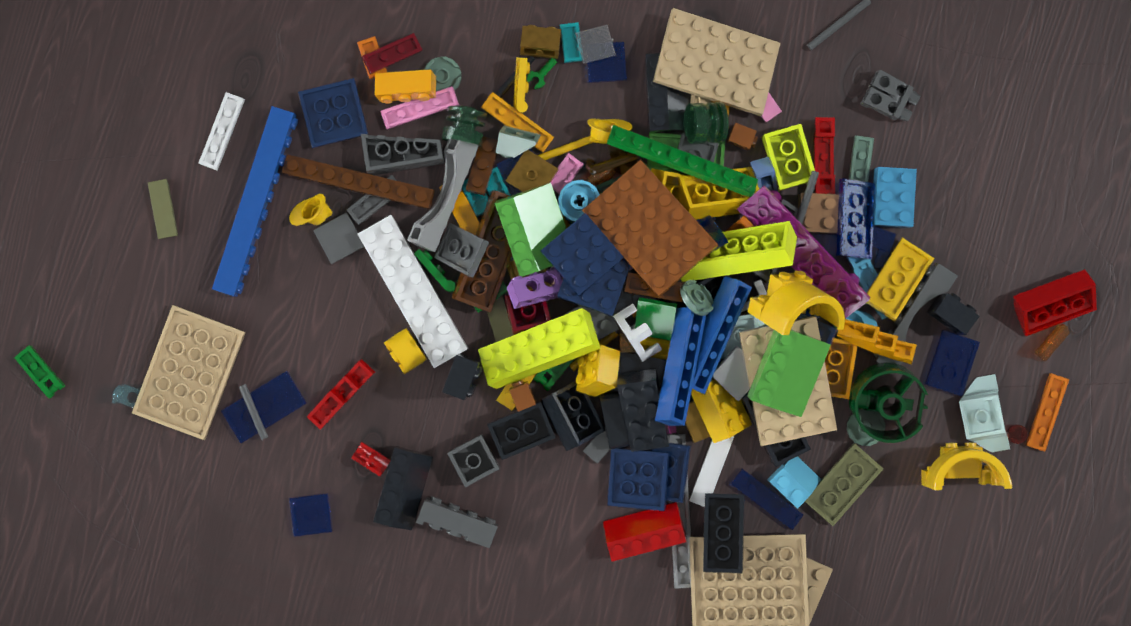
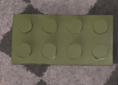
M853 443L821 479L805 502L828 523L834 526L880 474L883 468L859 446Z

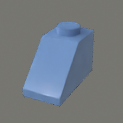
M769 157L751 161L750 165L755 178L758 179L759 189L766 186L770 191H778L775 170Z

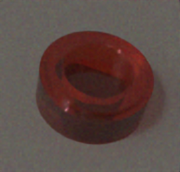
M1015 424L1007 430L1008 439L1012 443L1021 444L1027 439V430L1022 425Z

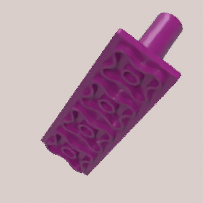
M766 186L761 187L740 205L737 210L743 216L745 215L754 226L790 221L797 236L794 260L791 267L795 271L805 272L808 277L813 279L812 285L835 298L843 308L845 319L870 300V296L859 286V277L854 273L848 274L780 202L781 195L778 191H770Z

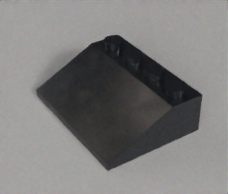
M660 53L646 54L645 74L649 133L706 130L705 113L690 110L691 94L653 82Z

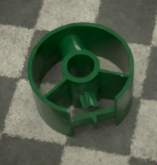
M878 363L866 368L855 379L850 390L849 408L861 428L870 437L885 443H898L913 437L922 429L923 409H928L927 405L924 404V398L928 393L918 378L906 367L896 363ZM889 373L903 374L894 387L883 385L876 390H863L869 382L878 376ZM916 381L917 387L920 389L916 417H913L908 423L901 426L898 418L905 413V410L912 411L914 399H905L902 396L911 384ZM895 397V402L892 406L883 407L886 399ZM858 409L880 412L885 419L894 420L897 429L881 431L868 427L860 420Z

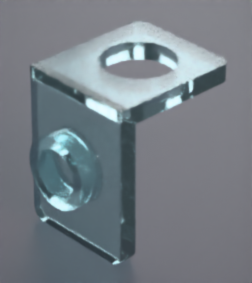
M126 384L118 385L113 392L112 403H121L134 408L135 403H130L127 396L130 392H135L139 395L140 390Z

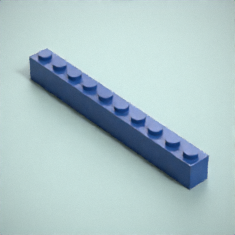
M274 106L271 107L212 287L213 290L235 297L243 291L244 283L242 281L244 275H248L250 270L248 263L250 257L253 258L256 251L254 244L256 239H259L261 236L262 228L260 226L262 221H265L267 218L268 210L266 208L268 202L271 203L274 196L272 189L274 184L277 185L280 174L278 171L280 166L284 165L286 159L284 153L286 148L290 147L292 141L290 134L292 129L295 130L298 123L297 115Z

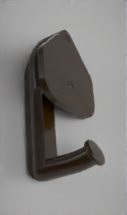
M608 145L611 159L595 164L593 159L588 158L583 164L592 175L612 168L618 174L623 175L637 162L642 161L643 157Z

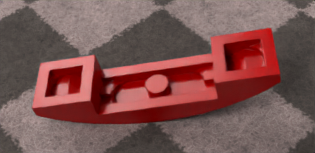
M835 117L815 118L814 169L816 172H819L815 184V193L835 194Z

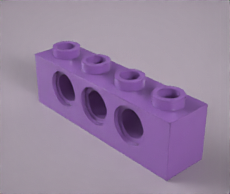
M553 267L544 273L535 272L528 277L522 278L517 276L511 279L507 286V291L513 307L516 309L558 298L557 295L563 280L560 273ZM544 282H548L551 287L545 285ZM526 286H530L533 291L528 290Z

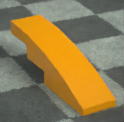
M845 319L844 330H838V337L858 347L908 364L913 362L917 345L899 341L897 335L880 332V327Z

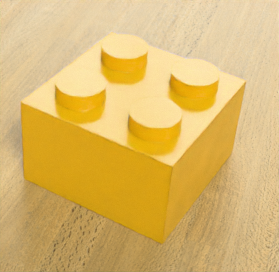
M600 345L601 349L579 357L576 391L596 397L617 387L620 351L604 345Z

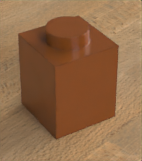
M735 123L727 143L748 151L751 147H755L758 139L755 136L757 131Z
M523 380L512 383L513 387L509 391L518 412L536 405V400L528 381L523 383Z

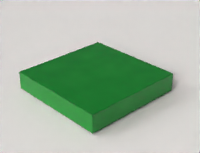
M639 297L635 329L646 323L652 332V335L649 337L671 341L677 304Z

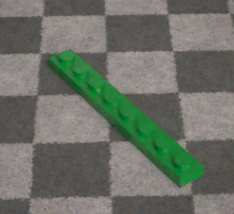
M613 125L607 141L608 145L744 196L751 197L755 192L758 179L621 127Z

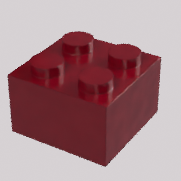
M505 296V304L513 335L551 321L546 301L514 309L510 296Z

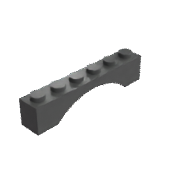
M935 263L934 266L930 265L925 273L927 275L925 280L919 282L915 289L916 294L913 298H909L904 306L906 307L903 314H899L894 321L896 325L892 330L889 329L887 333L897 335L899 341L905 342L908 327L918 310L929 300L948 292L958 275L939 263ZM876 353L873 354L875 356L873 360L877 363L889 362L899 365L903 363Z

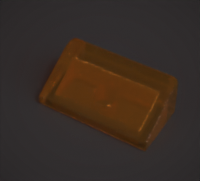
M1058 324L1038 347L1035 354L1043 361H1047L1069 335L1068 327L1065 324Z
M620 331L619 350L622 353L636 352L626 335Z

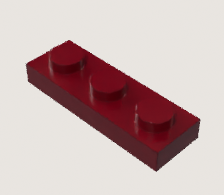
M412 33L363 55L362 59L371 75L422 52V48L415 34Z

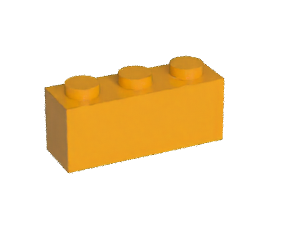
M431 69L375 73V96L380 102L386 104L392 103V101L410 102L416 99L428 101L431 98H436V75Z

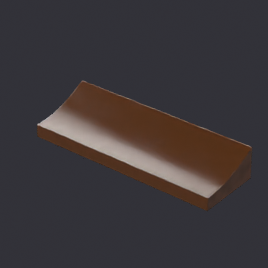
M497 190L491 191L476 232V236L489 242L473 278L462 272L460 273L451 297L490 313L512 257V252L495 205L497 200L509 197V195Z

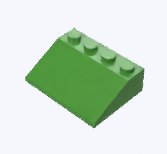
M548 183L497 200L495 205L519 275L523 277L553 266L541 253V250L566 230V226L552 184Z
M792 329L789 335H781L774 330L747 397L762 405L802 417L831 344Z

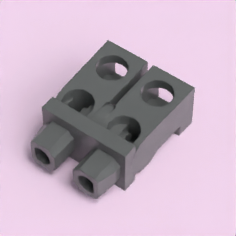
M878 70L860 105L873 109L884 116L890 117L892 120L899 119L907 122L912 115V111L904 108L906 103L908 102L915 106L921 96L913 91L914 87L907 85L882 70Z

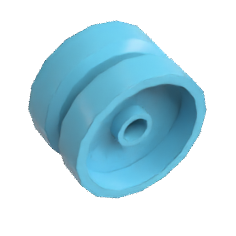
M584 180L572 181L566 184L560 192L558 198L560 211L565 219L573 224L584 214L582 210L600 194L590 182ZM581 200L583 205L578 206L577 202Z

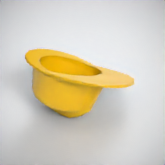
M587 120V124L591 127L590 140L594 143L607 144L613 125L629 131L632 129V124L625 120Z
M317 194L298 203L290 213V223L295 226L305 223L313 225L323 223L326 218L332 215V210L325 202V196Z

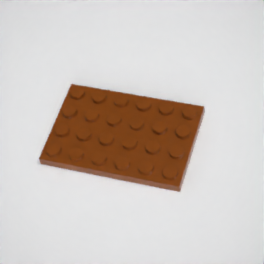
M641 160L582 210L584 214L586 213L658 297L663 295L718 247L717 242Z

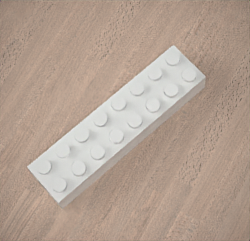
M390 215L358 233L359 238L432 366L436 368L457 354L469 349L394 217Z

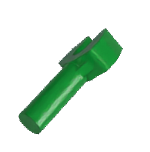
M551 58L539 72L530 71L527 82H531L533 78H538L539 82L535 85L534 89L543 88L545 86V75L556 65L557 61Z

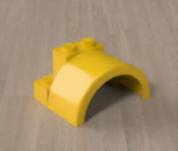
M803 271L771 274L767 294L759 295V297H750L748 313L781 335L790 334L795 320L801 313L805 314L807 308L810 309L809 314L821 316L835 325L838 330H844L845 315L841 304L829 294L812 285L813 279L808 277Z
M965 442V446H957V443H946V446H940V456L934 461L932 466H927V470H921L922 485L932 490H942L944 478H979V484L981 485L991 484L1003 486L1004 489H1012L1011 478L1004 464L995 456L984 452L983 447L977 446L976 442Z

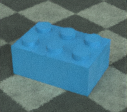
M877 167L874 169L871 226L913 227L917 169Z

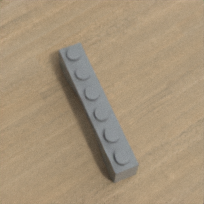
M450 135L444 149L445 176L441 192L429 212L414 223L407 241L423 249L436 251L479 145L463 136Z

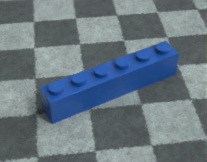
M724 276L712 304L713 310L707 314L692 386V390L705 394L752 289L751 286L740 280Z
M688 307L677 308L655 421L668 426L685 425L706 316L695 314Z

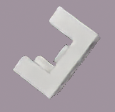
M631 304L613 317L643 362L661 351L662 348L658 343H655L648 349H643L640 342L652 335V332L646 323L636 329L635 324L629 327L625 318L637 311L634 304Z

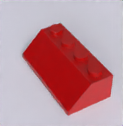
M1085 269L1013 296L1014 309L1025 336L1097 310L1096 284Z
M677 502L666 504L665 511L647 509L603 521L606 543L612 562L687 541Z

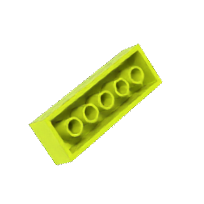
M790 221L709 234L717 242L718 247L684 275L681 281L686 282L688 280H700L792 266L797 236Z
M581 308L480 348L478 352L488 386L498 389L601 348L591 315L588 311Z

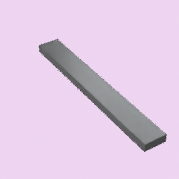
M685 434L670 435V442L686 445ZM687 475L684 503L677 502L687 541L672 546L674 588H691L689 540L691 529Z

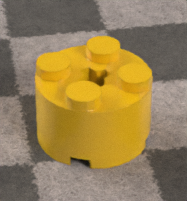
M407 328L384 342L390 355L399 364L404 374L427 360Z

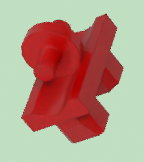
M364 442L360 443L351 458L380 477L391 461Z

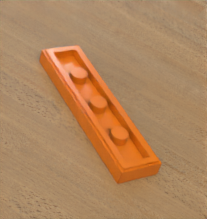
M1049 373L1026 446L1046 451L1069 379Z

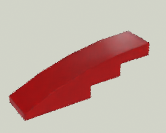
M362 359L359 360L308 414L307 418L321 430L368 381L375 371Z

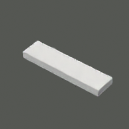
M227 92L225 93L199 164L218 171L245 99Z
M734 436L717 443H713L711 440L691 493L690 502L705 507V493L713 494Z

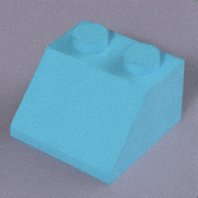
M797 456L783 463L767 480L798 509L813 493L821 478Z

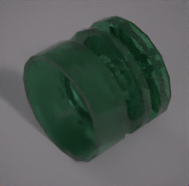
M709 102L706 105L704 103H689L686 106L684 130L687 141L690 144L705 143L706 140L709 143H714L715 141L724 142L726 140L729 120L727 109L723 102Z
M448 106L447 112L455 116H446L445 120L452 122L453 126H444L442 140L465 141L481 147L483 133L476 131L475 128L485 126L484 122L477 119L485 120L487 114L468 106Z

